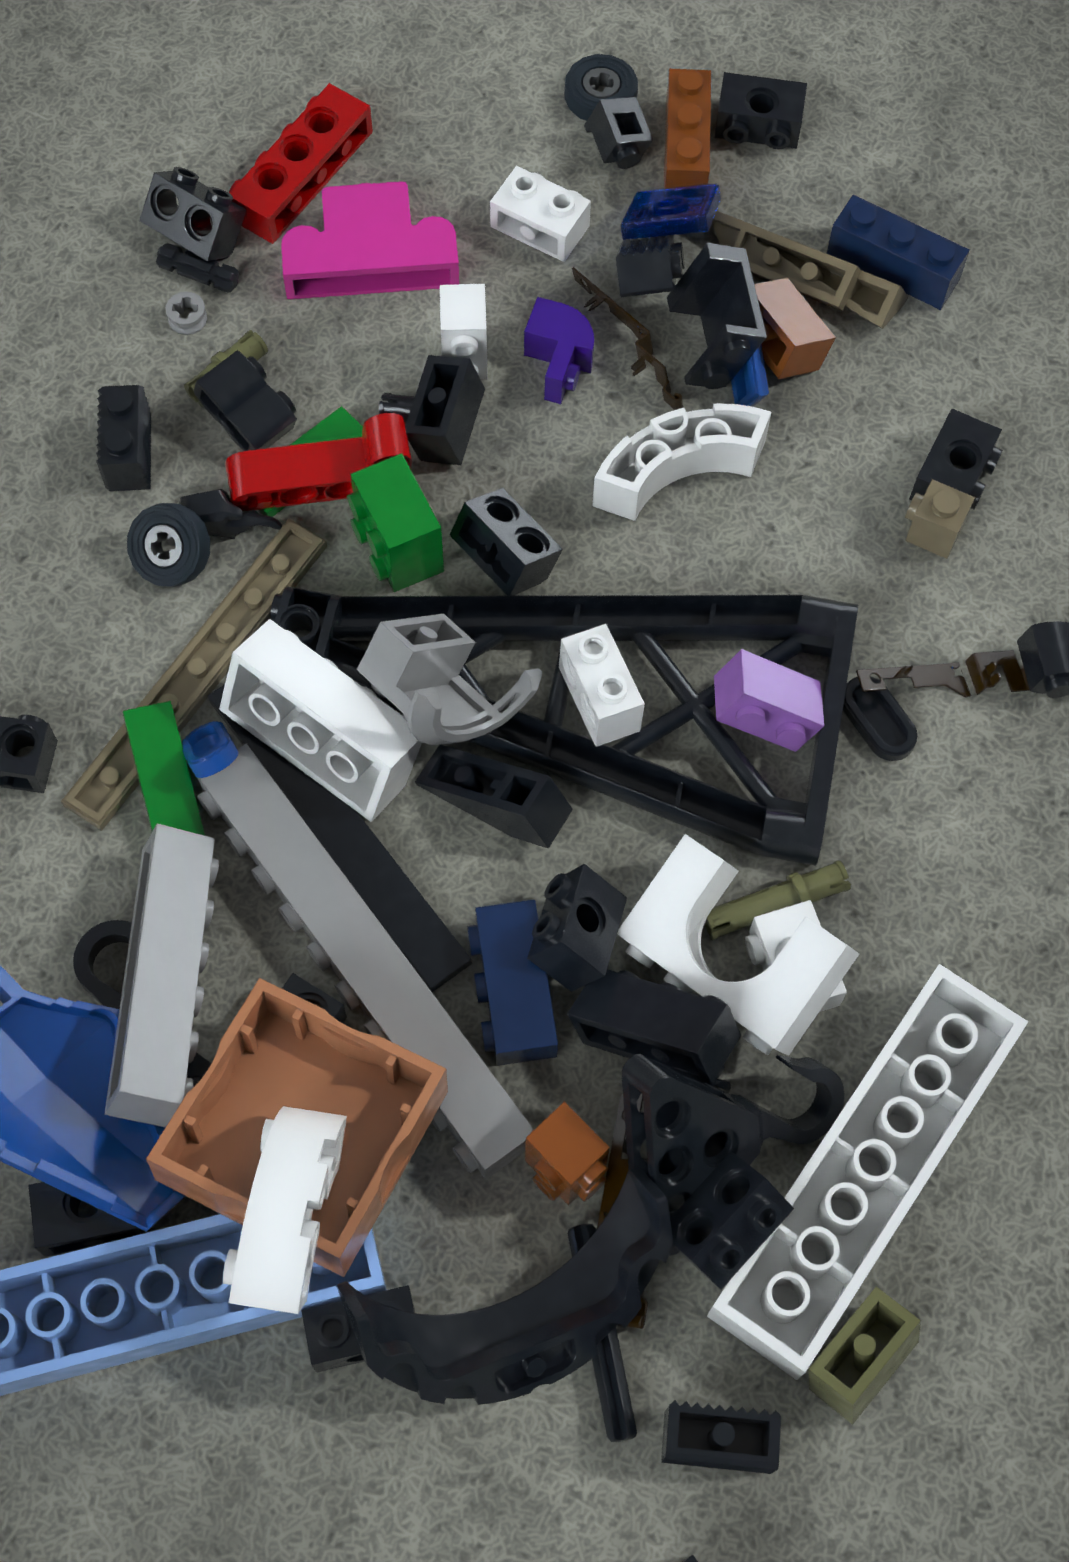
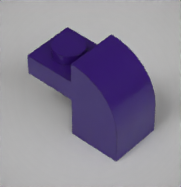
M537 297L524 331V356L550 362L545 375L544 400L562 404L566 390H575L580 371L587 373L592 371L594 333L587 318L577 309L560 302Z

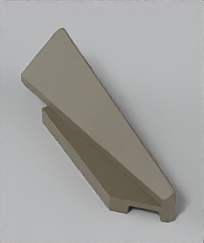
M714 209L709 220L713 224L719 244L745 248L751 273L758 278L766 281L788 278L801 295L843 311L845 306L882 329L908 299V295L900 285L861 271L857 265Z

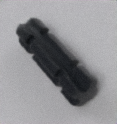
M165 243L158 249L156 264L162 269L170 272L177 269L178 275L208 286L212 282L214 283V288L227 293L232 292L238 285L240 273L235 267L224 263L220 267L218 261H206L188 250L184 254L182 253V248L169 243Z

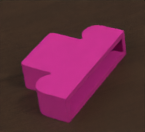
M405 182L361 183L357 185L325 187L322 190L324 231L319 232L318 229L312 226L301 225L287 231L282 238V267L287 299L440 289V285L459 284V261L454 226L447 219L437 216L423 218L417 222V225H412L408 185Z

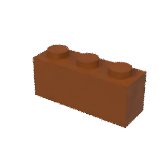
M669 68L666 97L663 201L706 203L710 173L711 70Z

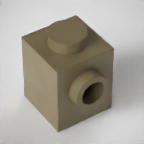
M932 479L925 495L916 492L910 503L905 518L911 520L912 523L905 541L948 559L965 524L975 497Z

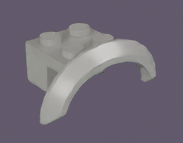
M444 613L380 622L357 668L371 683L376 693L386 697L403 713L405 720L408 722L409 730L419 742L429 745L467 741L485 735L503 725L523 708L537 692L542 676V671L539 668L525 670L515 685L499 701L491 705L459 675L476 642Z

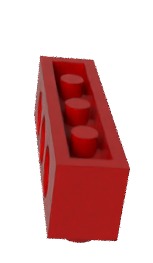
M330 83L318 96H313L301 115L293 123L285 126L280 138L268 151H263L258 156L255 165L242 179L236 180L231 186L229 193L233 196L232 201L247 209L242 227L274 244L372 134L370 105Z

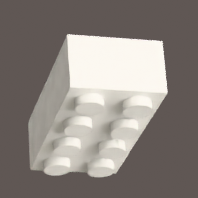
M271 619L265 622L232 653L219 710L372 822L406 785L422 744L410 732L408 722L404 716L380 700L372 690L361 686L339 670L331 660L321 657L302 643L294 633L284 630Z

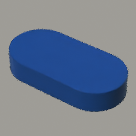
M218 721L209 722L196 728L182 741V751L185 759L197 778H205L220 772L229 766L239 754L226 727L222 722Z

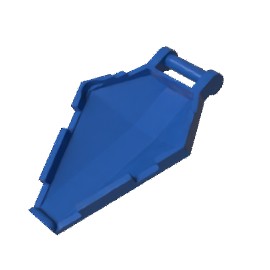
M0 966V1001L3 1003L0 1006V1161L147 1232L186 1196L156 1181L146 1160L166 1127L104 1115L119 1009L82 1001L74 1002L62 997L55 1000L23 990L10 974Z

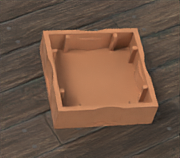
M259 978L221 1038L219 1048L209 1069L202 1079L186 1094L146 1160L156 1181L243 1225L254 1177L262 1153L260 1143L265 1120H274L283 1106L347 1116L339 1170L331 1186L328 1200L324 1199L321 1210L313 1209L311 1217L312 1221L320 1222V1231L313 1262L345 1277L448 1093L447 1069L385 1038L350 1028L331 1016L325 1009Z

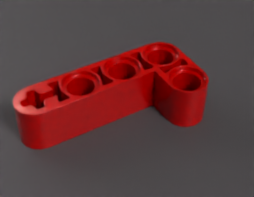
M383 413L370 417L363 424L362 437L235 453L225 461L231 503L243 511H252L270 507H285L347 499V495L353 493L350 474L401 453L411 469L412 459L404 418L395 413Z

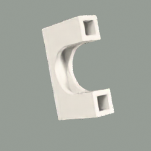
M685 834L619 928L617 934L630 943L625 952L648 968H651L654 962L668 971L663 980L677 986L684 992L691 993L694 990L702 997L712 995L723 1000L730 1007L734 1020L748 1029L743 1036L747 1042L766 1055H769L774 1048L789 1056L859 956V953L805 916L774 962L761 974L738 982L718 980L708 969L701 950V934L709 913L739 871Z

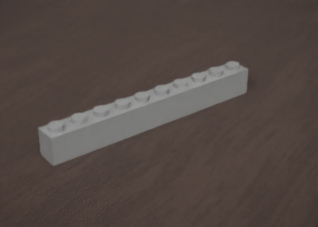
M247 743L237 749L239 752L237 758L225 769L214 775L198 778L203 790L197 796L198 800L212 820L221 816L227 824L229 830L224 832V835L236 854L241 857L248 853L254 861L256 867L251 872L263 891L268 895L275 890L284 903L278 909L293 932H297L301 928L305 931L312 941L306 948L322 971L331 967L340 982L335 985V988L348 1008L352 1011L359 1006L369 1019V1022L363 1025L367 1034L385 1038L447 1069L448 1093L431 1122L439 1132L447 1127L455 1137L458 1144L452 1149L464 1168L470 1174L478 1169L484 1179H488L525 1152V1139L534 1129Z

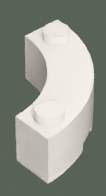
M716 403L713 404V409L686 412L685 408H681L651 419L649 426L630 438L628 436L623 438L600 466L594 478L593 507L635 521L641 509L654 494L681 478L706 472H729L751 477L766 441L772 412L739 404Z
M283 1106L274 1120H265L260 1143L262 1153L245 1213L238 1250L229 1249L224 1265L223 1284L231 1285L230 1304L298 1314L307 1302L320 1231V1222L312 1221L311 1217L313 1209L321 1210L324 1199L328 1200L331 1186L339 1170L347 1116Z

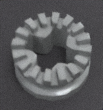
M180 292L168 300L165 308L172 330L184 335L195 334L201 331L206 324L207 313L205 311V304L200 296L192 292ZM185 308H192L193 312L189 313L188 318H180V314L184 313Z

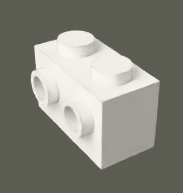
M516 166L490 201V224L492 228L565 262L590 226L591 201L576 191L567 190L546 180L538 173H531Z

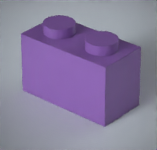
M743 649L714 675L716 721L794 752L798 751L825 726L821 682Z

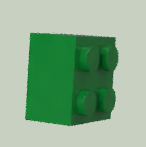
M401 453L350 474L353 493L347 495V499L354 518L350 519L351 525L359 543L362 545L368 542L373 554L369 556L378 580L383 581L387 579L393 592H397L443 573L444 561L441 526L403 454Z

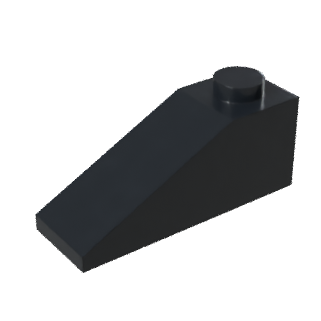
M444 745L437 747L415 781L419 787L503 833L548 849L573 810L550 776Z

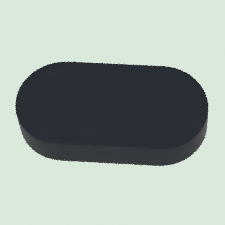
M870 676L872 682L880 683V680ZM858 677L850 680L846 685L843 711L870 749L878 757L888 761L902 760L910 755L917 742V730L886 687V690L863 692Z

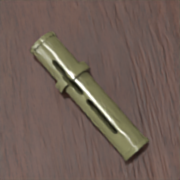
M837 860L830 865L802 875L798 874V872L788 874L786 881L715 906L706 919L707 922L704 925L712 941L716 940L718 937L751 926L753 918L808 900H811L813 903L834 894L849 891L851 884L849 881H844L849 878L843 863Z

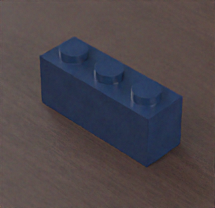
M852 195L833 224L826 254L857 265L861 271L900 285L906 294L941 310L960 281L970 249L856 195Z
M527 900L476 907V925L467 926L471 956L481 954L483 972L474 973L478 1004L488 1002L490 1021L481 1022L485 1052L495 1051L497 1066L556 1058L558 1041L547 973L527 959L534 938L532 930L538 921L536 901Z

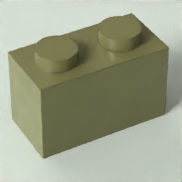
M876 1286L808 1369L809 1390L853 1425L919 1343L921 1320Z

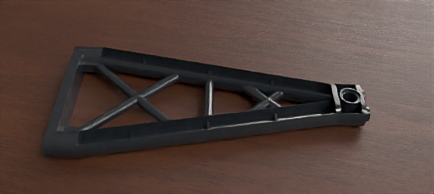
M290 586L285 587L283 594H275L271 607L272 621L284 630L291 631L292 633L299 630L310 631L308 635L299 638L302 643L321 657L331 660L339 670L361 686L372 690L380 700L401 715L403 713L386 697L376 693L371 683L357 670L366 650L346 643L371 642L380 622L444 613L476 642L465 664L504 641H561L562 638L606 624L614 641L635 642L681 702L680 705L642 727L640 732L629 735L615 745L603 744L596 747L592 738L562 727L569 689L559 669V648L544 720L519 710L503 725L485 735L467 741L751 853L808 865H817L824 835L858 604L802 594L340 596ZM784 640L761 654L760 657L779 665L801 652L828 657L822 693L825 726L816 733L805 803L781 799L776 796L722 724L716 721L715 715L710 710L711 707L715 706L714 684L697 693L658 641ZM464 664L459 675L491 705L495 704L497 701L489 698ZM694 719L756 802L635 756V754Z

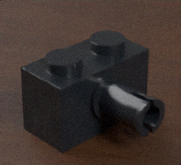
M428 355L416 395L406 396L384 393L381 396L383 401L379 402V414L395 413L404 418L408 441L420 461L462 465L485 387L470 358Z

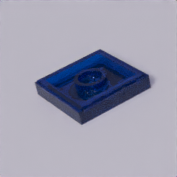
M706 184L637 192L620 225L622 239L708 232L721 200L719 185Z

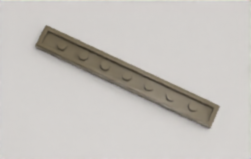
M288 519L136 708L171 701L180 733L208 698L207 695L212 693L227 674L233 651L271 618V607L275 594H283L287 586L296 587L327 548V541L293 520ZM125 723L61 800L65 808L101 831L139 785Z

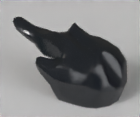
M223 489L180 497L179 504L193 510L205 523L209 536L235 539L236 534L243 533L253 526L262 525L278 530L282 528L281 522L272 516L260 515L255 510L242 513L239 507L231 503L230 496Z

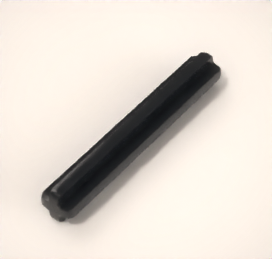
M581 1224L568 1229L567 1234L572 1257L596 1232L597 1229L593 1224ZM615 1327L596 1345L597 1355L592 1358L607 1438L611 1442H621L636 1437L637 1429L617 1329Z

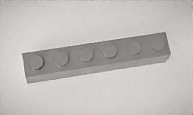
M157 823L142 849L104 1115L166 1127L186 1094L193 1088V1079L187 1078L188 1063H191L195 1057L199 1041V1033L192 1031L193 1018L198 1016L204 997V988L197 986L198 975L204 970L209 953V944L202 941L204 930L208 928L214 910V901L208 900V890L212 888L219 867V860L212 858L215 838Z

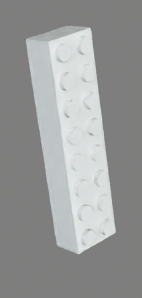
M939 964L785 1196V1199L793 1206L794 1210L731 1278L712 1306L707 1317L795 1380H798L805 1374L1026 1027L1028 1021Z

